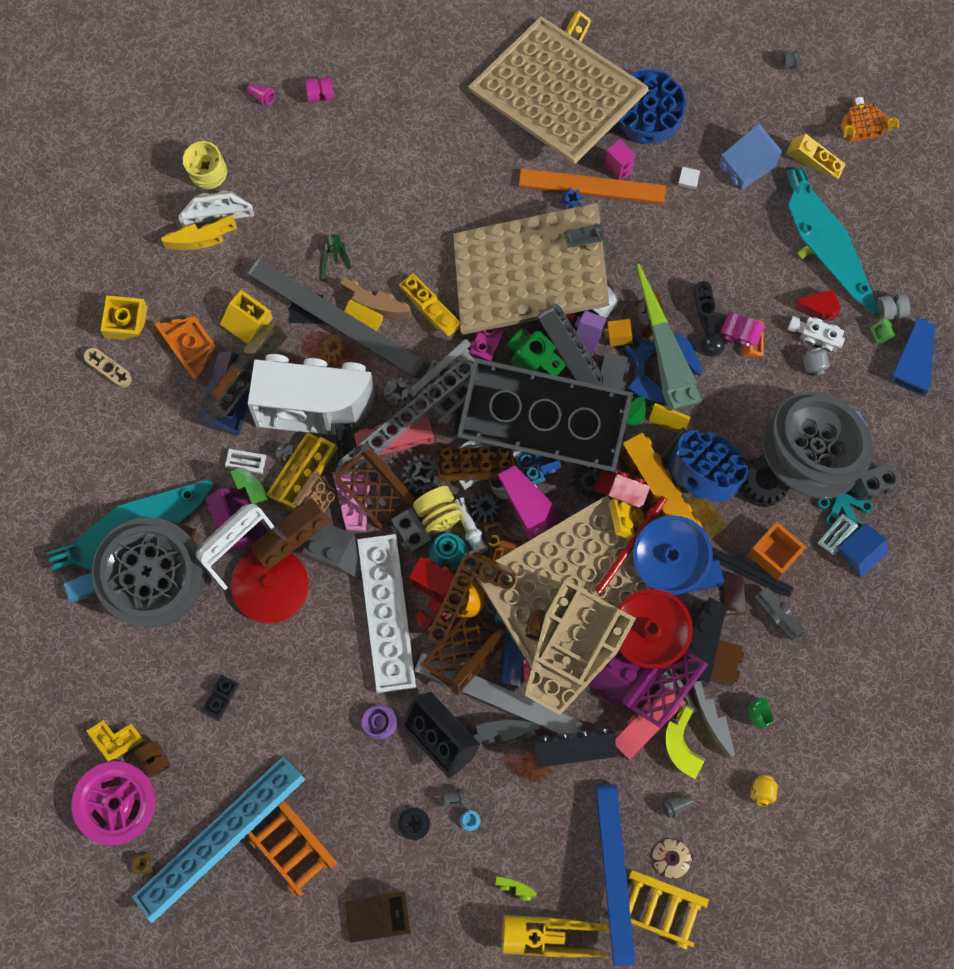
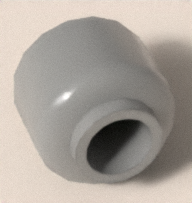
M821 348L808 350L803 356L806 372L813 373L814 376L825 374L824 370L830 366L825 350H821Z

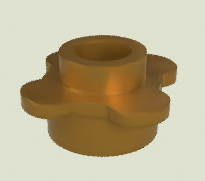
M147 853L144 856L134 855L132 857L133 874H150L153 868L150 863L152 856Z

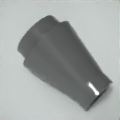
M689 794L666 799L662 803V809L667 818H675L693 806V800Z

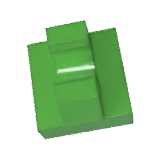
M882 319L870 327L877 344H882L896 336L888 319Z

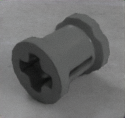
M463 788L454 792L443 791L445 809H448L449 806H465Z

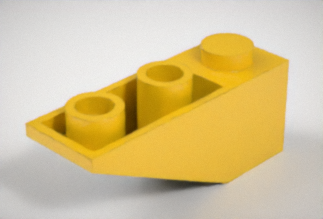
M807 134L793 138L786 152L787 155L798 163L835 179H839L845 166L844 162Z

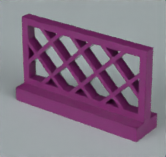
M686 651L683 654L684 661L673 663L660 669H645L621 702L628 710L640 715L661 729L708 664ZM689 664H700L695 671L689 672ZM685 666L686 673L676 676L675 668ZM672 669V677L663 679V674L667 670ZM686 678L687 683L685 686L678 688L677 680ZM673 682L674 689L664 691V684ZM660 685L661 693L651 695V690L654 686ZM675 694L674 701L666 704L665 696ZM661 698L662 705L653 707L652 700ZM648 701L649 709H638L643 702ZM663 710V715L659 721L655 720L653 712Z

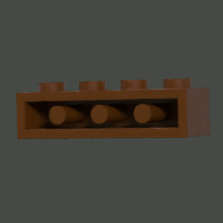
M311 498L250 547L261 563L269 570L329 524L330 520L320 506Z

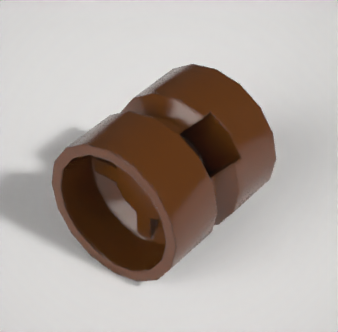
M157 740L147 743L135 751L138 761L144 764L142 768L148 778L160 774L171 766L166 755L161 754L163 750Z

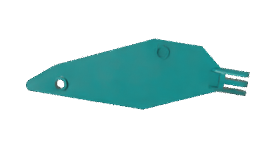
M804 168L787 170L786 175L793 190L788 207L801 239L853 299L873 314H877L879 308L848 231L811 189Z
M208 479L117 506L72 544L46 552L47 556H53L48 559L49 563H57L51 566V570L77 564L92 571L93 560L99 545L114 528L127 521L145 517L180 523L199 507L213 487V482ZM190 493L191 497L185 498L184 494ZM131 555L128 557L127 562H133L137 557Z

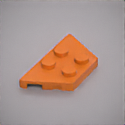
M188 317L183 320H171L172 322L154 323L194 382L197 381L216 350V345L196 317Z

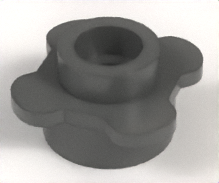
M285 443L276 449V456L279 457V462L288 461L295 452L292 450V445Z

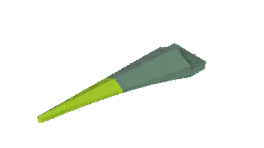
M638 263L635 268L648 310L657 352L662 392L668 408L672 411L698 405L702 400L695 385L697 381Z

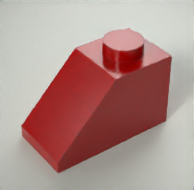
M834 289L799 299L795 305L797 310L820 320L826 319L827 321L837 318L841 310Z

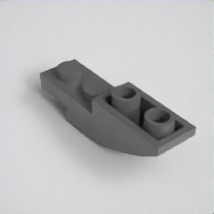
M520 720L493 721L476 726L477 734L473 736L480 744L485 742L486 745L496 742V738L500 737L502 744L507 743V746L519 742L518 738L525 736L528 739L536 736L540 727L539 724Z

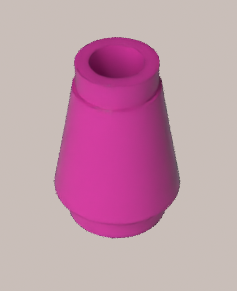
M253 83L248 86L247 92L263 105H270L274 101L275 92L272 88Z

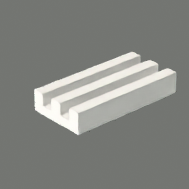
M228 449L225 468L233 470L245 468L251 473L263 475L267 456ZM238 455L261 459V462L233 458L231 456ZM230 462L259 466V468L230 464Z

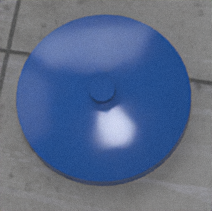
M668 515L654 519L640 531L635 540L633 548L635 569L643 582L652 589L663 590L673 595L686 593L703 582L712 565L713 551L708 535L700 525L686 517Z

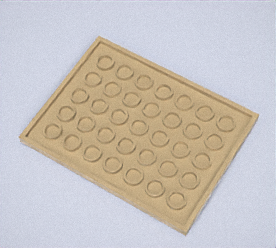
M542 16L468 86L469 91L574 164L648 92L647 85Z
M597 203L453 233L462 334L539 320L538 314L554 303L558 304L565 314L610 306L603 242L567 248V241L564 238V232L567 229L572 230L595 225V223L600 224Z
M608 496L603 497L496 560V562L515 571L516 581L512 588L503 589L476 577L531 669L539 640L527 638L525 629L535 609H540L547 613L564 580L573 583L616 608L631 594L640 590L652 589L639 577L634 566L632 550L603 593L600 595L595 591L598 584L630 541L615 534L609 505L611 500ZM486 566L483 568L484 572L487 574H492L494 572V569L491 566ZM504 574L502 576V580L505 582L512 581V577L508 574Z

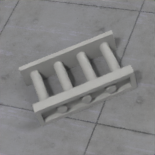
M465 339L412 386L409 393L413 397L421 394L427 389L429 383H434L442 376L441 373L445 369L448 371L456 365L454 361L459 357L469 360L473 364L474 358L469 354L468 348L471 344L468 340ZM469 380L463 385L467 390L469 386ZM455 392L451 394L449 398L455 405L448 412L441 404L435 408L441 416L437 421L439 425L443 422L447 424L454 417L452 414L465 403L466 395L460 399Z

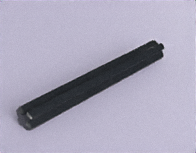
M712 547L714 561L719 560L720 564L786 597L791 596L794 590L792 586L780 580H775L772 576Z

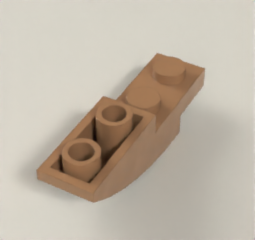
M344 277L340 282L341 290L353 296V301L381 314L383 317L396 319L411 317L410 306L403 301L395 300L394 296L388 292L384 293L379 290L375 296L373 291L368 288L363 289L353 279L348 280Z

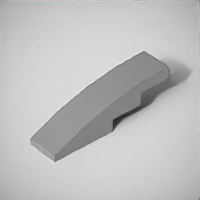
M697 681L691 688L704 723L728 759L733 758L735 752L726 716L718 718L714 700H705L701 681Z

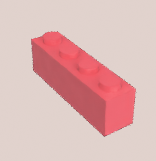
M425 416L378 456L434 442L429 417ZM383 424L376 426L375 429H361L354 434L356 445L358 446ZM395 427L387 429V433L391 435L397 432ZM375 439L372 442V445L375 447H379L382 444L380 439Z
M669 686L664 688V691L672 690ZM675 694L665 696L666 704L672 703L675 699ZM661 698L652 701L653 707L662 705ZM684 700L680 702L666 723L686 704ZM648 701L641 707V710L649 709ZM663 710L653 712L655 720L659 721L663 715ZM633 715L627 721L629 726L624 731L619 729L615 733L616 747L629 760L660 730L659 727L640 715L638 717Z

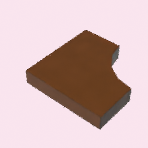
M502 522L483 525L489 557L492 560L496 548H491L489 543L496 544L497 540L492 539L491 536L496 535L500 541L505 540L518 547L526 543L525 536L510 534L504 528Z

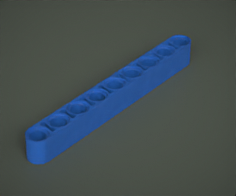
M596 785L613 966L635 965V953L617 785Z

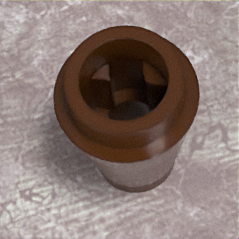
M540 609L534 610L525 629L527 638L539 640L546 615L545 611Z

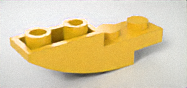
M232 215L224 216L217 222L203 225L200 229H197L196 224L186 225L179 231L167 233L161 240L166 249H201L223 242L221 235L236 229L237 226Z
M414 273L399 284L412 303L437 330L440 329L449 337L460 328L461 322Z

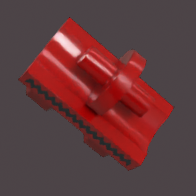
M433 597L428 603V606L434 611L428 616L423 610H420L415 615V619L420 624V629L424 633L432 626L442 604V601L436 597ZM446 614L443 616L446 619L449 618V616Z

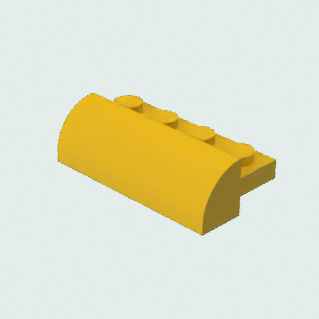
M307 432L266 496L283 505L287 510L296 511L297 508L292 504L312 472H316L319 475L322 474L338 449L336 444Z

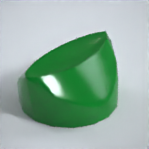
M643 396L632 397L626 426H637L644 420L646 401Z

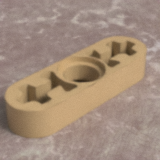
M96 348L86 350L84 359L89 366L120 388L128 387L131 384L132 378L126 369ZM96 354V357H97L98 360H100L101 362L98 363V362H97L96 360H94V359L91 360L89 356H90V355H93V356H94V355ZM105 364L113 365V369L110 372L103 371ZM116 372L122 377L125 375L126 381H120L118 376L115 375Z

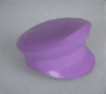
M377 704L365 711L361 719V726L364 733L370 738L385 739L394 733L397 727V717L390 707Z

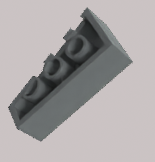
M605 352L601 369L604 383L600 386L624 391L626 381L622 380L624 373L628 374L630 363L627 362L628 357Z

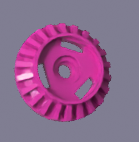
M113 761L97 765L80 779L72 797L74 821L79 830L96 843L113 846L133 841L145 831L152 821L156 802L154 788L149 778L140 769L131 764ZM121 779L120 785L102 789V783ZM112 798L119 799L120 805L117 809L109 807V801ZM135 800H139L140 809L138 815L134 820H130ZM94 810L108 823L104 828L92 817L91 813Z

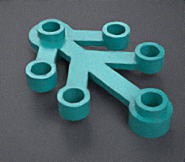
M853 486L850 490H852L854 495L858 496ZM845 493L836 498L832 511L825 522L831 527L833 524L829 522V518H833L836 522L842 507L846 517L859 526L858 528H860L864 523L857 521L850 504L860 508L863 513H869L873 509V504L870 501H861ZM819 499L817 505L820 509L825 510L829 507L830 501L829 499ZM821 501H826L827 506H822ZM868 504L870 509H864L863 505Z

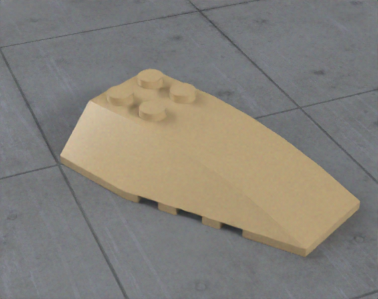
M564 580L545 615L525 696L561 715L617 654L636 618L573 583Z

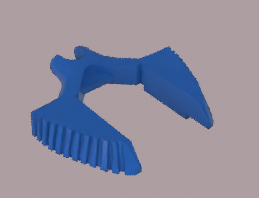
M678 332L675 338L692 373L701 376L703 369L700 367L702 365L700 360H698V356H696L697 354L693 346L686 340V337H683ZM634 335L632 339L639 345V348L632 349L628 345L623 347L624 352L631 358L634 365L635 376L628 387V391L635 395L637 394V396L641 395L645 399L648 398V400L652 399V401L667 404L662 388L644 375V363L652 354L657 353L655 343L648 342L640 336Z

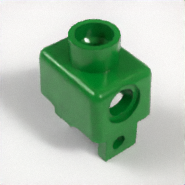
M520 329L506 345L515 353L511 358V363L518 368L541 373L546 372L547 374L557 376L567 365L556 355L555 344L540 331H535L529 336L524 330ZM552 362H557L558 368H555Z

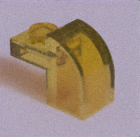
M694 497L689 502L692 508L691 513L695 519L697 518L700 521L703 529L712 538L728 527L709 500Z

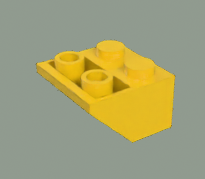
M241 289L229 303L220 325L250 347L273 317L271 310Z

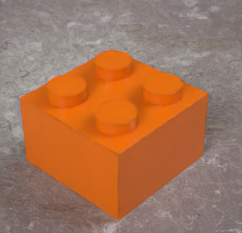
M776 522L752 548L748 556L775 580H778L802 554L806 546Z

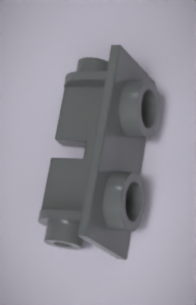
M595 223V225L582 228L567 229L564 232L567 248L605 241L603 224Z

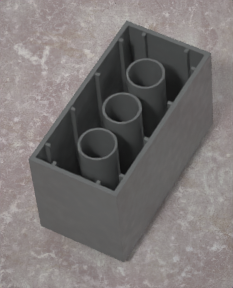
M474 358L457 437L615 472L633 393Z

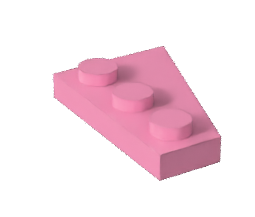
M355 474V481H364L365 474ZM371 475L368 476V481H371ZM340 476L342 481H351V477ZM334 478L346 530L366 532L367 513ZM354 485L353 493L363 494L364 485ZM367 485V494H369L370 485ZM366 498L365 506L368 507L369 498Z

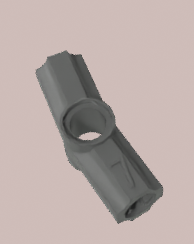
M768 587L754 597L767 613L766 616L773 626L779 627L792 642L799 640L806 632L802 625L793 617L789 607L785 603L780 602Z

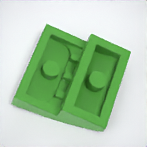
M241 468L230 471L237 488H246L252 504L269 499L261 483L247 469Z

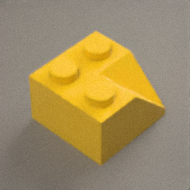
M106 295L100 330L104 338L126 340L139 336L145 325L147 305L144 299Z

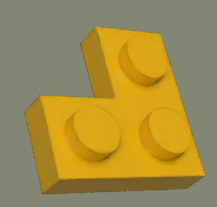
M613 498L609 501L615 534L630 540L635 536L633 526L639 528L644 521L642 509Z
M103 720L87 730L88 736L107 762H112L143 742L142 737L132 724L114 734Z

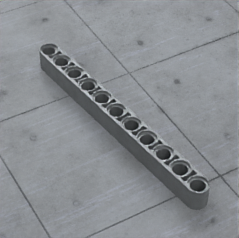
M255 258L246 274L297 306L299 305L308 313L315 315L324 323L410 376L416 378L425 361L262 260Z

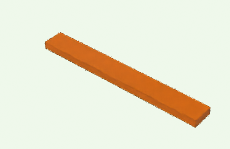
M522 168L519 188L568 193L571 187L574 191L579 189V195L664 205L666 185Z

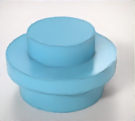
M472 810L464 812L460 819L461 826L467 831L476 830L480 825V816Z

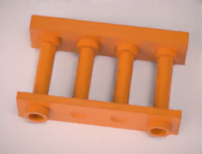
M283 801L278 806L281 809L280 815L256 836L250 831L248 833L250 837L248 841L255 849L259 847L289 883L287 888L294 896L297 893L299 896H302L304 893L300 888L323 867L327 868L330 866L333 869L338 863L290 806ZM290 819L295 825L292 827L293 830L268 851L261 841L284 821L287 822ZM303 835L307 839L305 846L281 867L274 857L297 836ZM316 850L320 855L319 861L294 882L287 872L306 855Z

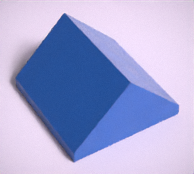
M864 523L837 547L860 578L888 553L887 539L867 523Z

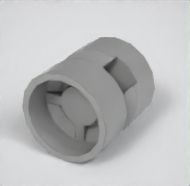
M906 293L895 294L893 298L891 296L878 297V314L881 320H891L895 316L896 318L909 317L910 302Z

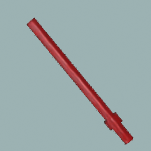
M661 496L656 504L650 507L646 513V518L635 532V536L630 539L595 589L598 594L601 595L629 556L640 531L648 523L658 518L660 510L667 502L664 496Z

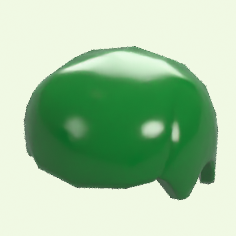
M765 697L754 699L749 703L747 716L753 726L761 729L773 723L771 708Z

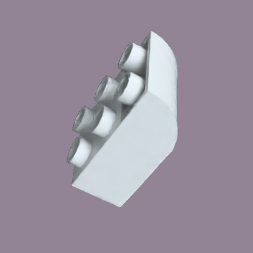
M268 354L265 361L254 360L248 406L255 425L259 428L336 435V424L353 423L354 429L369 414L375 398L371 372H365L366 367L359 363L347 362L343 364L342 369L328 368L327 362L321 359L308 358L304 360V365L289 363V359L283 355Z

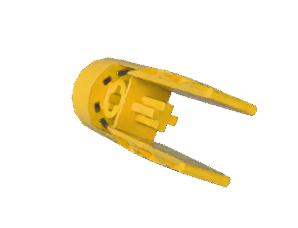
M504 915L502 954L546 957L603 956L604 959L608 958L604 950L545 946V943L564 944L565 932L546 931V927L553 929L609 931L610 928L607 923L599 924L570 919ZM526 922L542 923V930L537 925L526 927ZM533 932H536L537 936H539L535 937V940H531V937L529 936H532ZM525 944L533 948L540 946L541 950L525 949Z

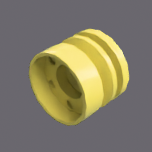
M199 141L190 145L184 152L183 165L192 182L197 187L207 190L214 189L222 184L227 175V165L217 146L211 142Z
M448 486L433 489L413 503L419 517H426L422 524L427 526L425 530L429 535L449 529L464 516L462 511L458 510L459 506L457 503L450 504L454 500V496Z

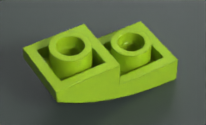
M496 877L495 886H500L499 890L512 891V887H515V896H519V900L531 901V897H536V892L528 886L512 879Z

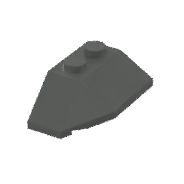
M329 524L292 552L358 579L361 572L359 547L355 535Z

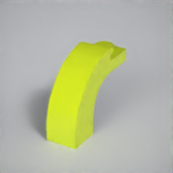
M687 705L685 709H680L676 717L679 722L670 720L666 731V747L671 760L678 769L696 779L705 758L693 753L685 744L684 729L694 708Z

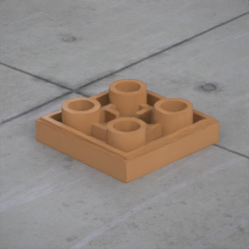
M312 472L292 504L298 509L313 498L323 512H325L334 500L337 492L318 473Z

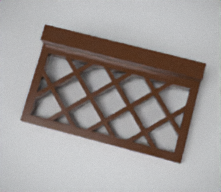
M364 443L360 447L362 450L333 476L378 527L383 529L391 519L401 513L408 505L413 506L416 498L367 443ZM364 457L366 459V468H356L357 461ZM345 472H352L351 481H342L340 476ZM365 472L364 481H355V473ZM369 472L378 473L377 481H368ZM354 485H364L363 494H354ZM367 485H377L376 494H367ZM381 485H388L390 487L389 495H380ZM366 498H375V506L366 507ZM379 498H388V506L378 507ZM392 498H400L403 501L397 508H391ZM378 511H387L386 518L379 522L377 520Z
M477 616L462 618L448 633L446 639L439 643L423 660L420 668L451 687L452 692L458 696L506 642V631L500 627L498 629L494 628ZM470 619L476 623V627L465 628V623ZM480 631H489L492 633L490 637H480ZM477 632L478 639L467 640L466 633ZM455 634H464V640L453 641ZM479 643L480 648L477 651L468 650L469 644ZM465 645L466 652L455 653L454 646ZM444 647H452V654L441 655L440 651ZM467 657L468 661L466 664H456V658ZM453 658V666H442V660ZM439 660L440 667L431 668L428 666L431 661ZM455 670L456 675L451 680L444 676L443 672Z

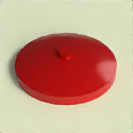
M251 551L238 562L231 577V594L238 609L249 619L263 624L283 622L294 616L305 603L309 591L307 571L300 559L293 553L287 555L268 570L258 559L254 551Z
M645 589L631 594L619 605L618 609L636 618L619 649V652L626 660L641 668L660 669L675 663L686 652L692 638V620L686 606L676 596L659 589Z

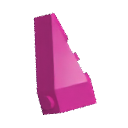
M515 465L498 473V477L529 541L562 522L560 514L553 503Z

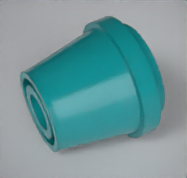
M451 533L435 537L428 549V556L436 562V566L440 568L447 567L452 571L457 570L462 557L467 553L464 541ZM449 545L451 550L445 551L444 546Z

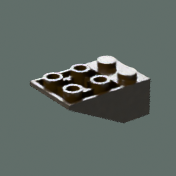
M405 891L345 901L350 943L411 934Z

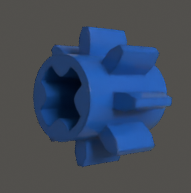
M570 187L568 193H562L565 199H562L561 203L566 204L565 210L582 206L579 200H582L584 195L579 196V189L574 191ZM569 198H576L575 201L569 202Z

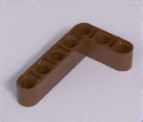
M469 551L465 553L429 631L430 640L438 644L446 639L474 576L503 589H510L516 581L515 571L476 552ZM467 558H473L476 561V564L474 566H469L466 564L465 560ZM486 566H491L494 569V572L492 574H487L484 572L483 568ZM508 574L512 577V581L505 582L502 580V576ZM465 576L468 582L462 584L457 580V577ZM455 593L460 599L452 601L449 595ZM443 611H448L451 613L452 617L446 619L442 616L441 613ZM441 629L444 634L437 636L433 630Z

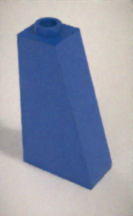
M917 318L913 324L889 381L923 397L930 389L935 325L931 324L929 320Z

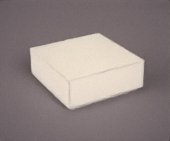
M682 167L678 186L696 190L700 171Z

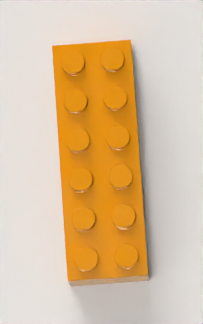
M641 433L624 442L620 455L632 476L645 480L644 484L650 486L646 497L650 506L653 507L661 496L667 499V502L660 510L658 518L668 515L682 516L693 520L702 527L700 521L693 517L690 504L684 502L681 497V489L672 482L673 478L668 469L665 470L663 467L661 456L652 449L653 444L648 436L645 437Z

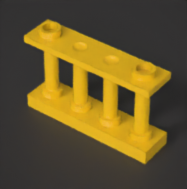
M631 870L628 879L632 880V888L628 896L630 916L640 888L645 885L650 887V892H652L642 922L631 919V925L676 942L675 946L686 950L688 947H693L694 943L688 941L697 911L701 907L706 908L709 899ZM663 892L670 895L669 899L671 901L661 930L649 926L659 895H662ZM684 900L689 902L690 909L681 936L677 937L670 934L669 930L678 903Z

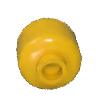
M758 776V778L752 781L751 799L758 806L768 807V804L776 801L778 784L770 776Z

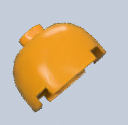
M460 578L458 581L464 584L468 582V579ZM472 580L456 617L469 618L476 616L485 605L486 597L484 591L476 581ZM450 594V599L452 601H458L460 599L457 594Z

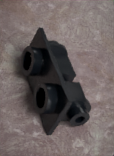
M338 423L335 425L338 462L355 448L353 423Z

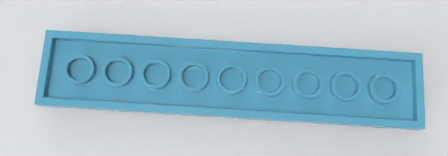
M284 756L132 896L151 923L160 917L163 912L306 780Z

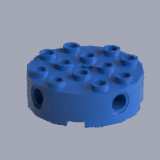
M643 69L631 73V76L648 86V92L616 125L621 133L632 141L644 144L661 143L672 137L681 126L687 104L685 92L681 85L664 71Z
M690 430L684 433L668 458L669 469L676 479V483L691 492L698 499L703 498L710 501L723 502L729 500L736 495L749 472L748 466L743 462L744 456L740 450L730 441L711 432L703 434L699 433L698 430Z

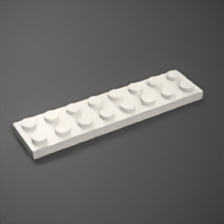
M396 534L358 539L377 694L416 688Z

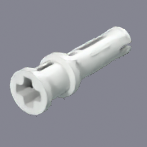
M460 498V501L458 499L455 500L453 503L458 504V510H461L464 515L461 522L466 532V541H469L473 552L478 554L486 552L488 546L484 544L481 537L482 533L476 528L464 498Z

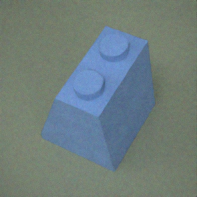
M758 124L723 153L719 163L721 169L730 175L732 183L735 186H739L742 190L774 169L782 151L763 127Z

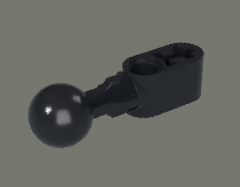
M700 281L697 283L693 295L700 325L705 331V337L701 342V349L705 355L717 357L723 353L725 341L719 334H716L715 326L717 319L712 286L707 281ZM700 288H703V291H706L704 295V300H702L703 293L701 291L699 292ZM708 306L710 307L711 312L705 313L702 311L701 307Z

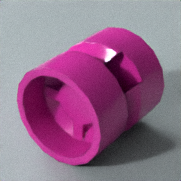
M331 76L321 77L319 81L316 78L306 79L309 103L319 102L320 99H323V101L334 100Z

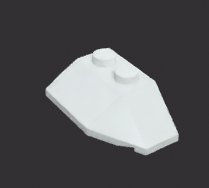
M223 190L214 194L202 193L199 196H195L180 213L179 221L181 226L215 222L221 217L230 215L234 219L254 216V211L251 204L234 192Z

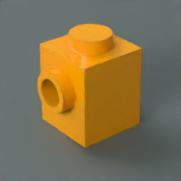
M630 319L608 321L605 337L606 340H610V347L633 344Z

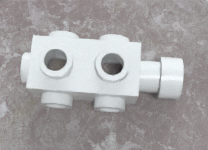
M793 316L787 329L791 332L797 331L802 333L800 339H803L806 345L814 346L815 344L821 346V350H825L827 353L835 352L837 348L841 349L845 340L842 337L844 330H841L836 325L823 323L818 318L809 317L805 323L800 321V318Z

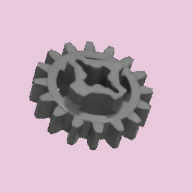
M423 454L420 455V459L413 456V462L407 461L409 467H403V471L406 473L402 474V478L407 479L404 481V485H410L408 490L411 492L414 489L415 495H418L419 492H422V495H424L427 491L438 488V484L443 483V481L438 482L437 459L431 461V455H428L427 459L424 458ZM415 467V473L410 476L412 469ZM421 472H423L424 475L426 474L425 478L420 476ZM436 474L435 480L431 483V477Z

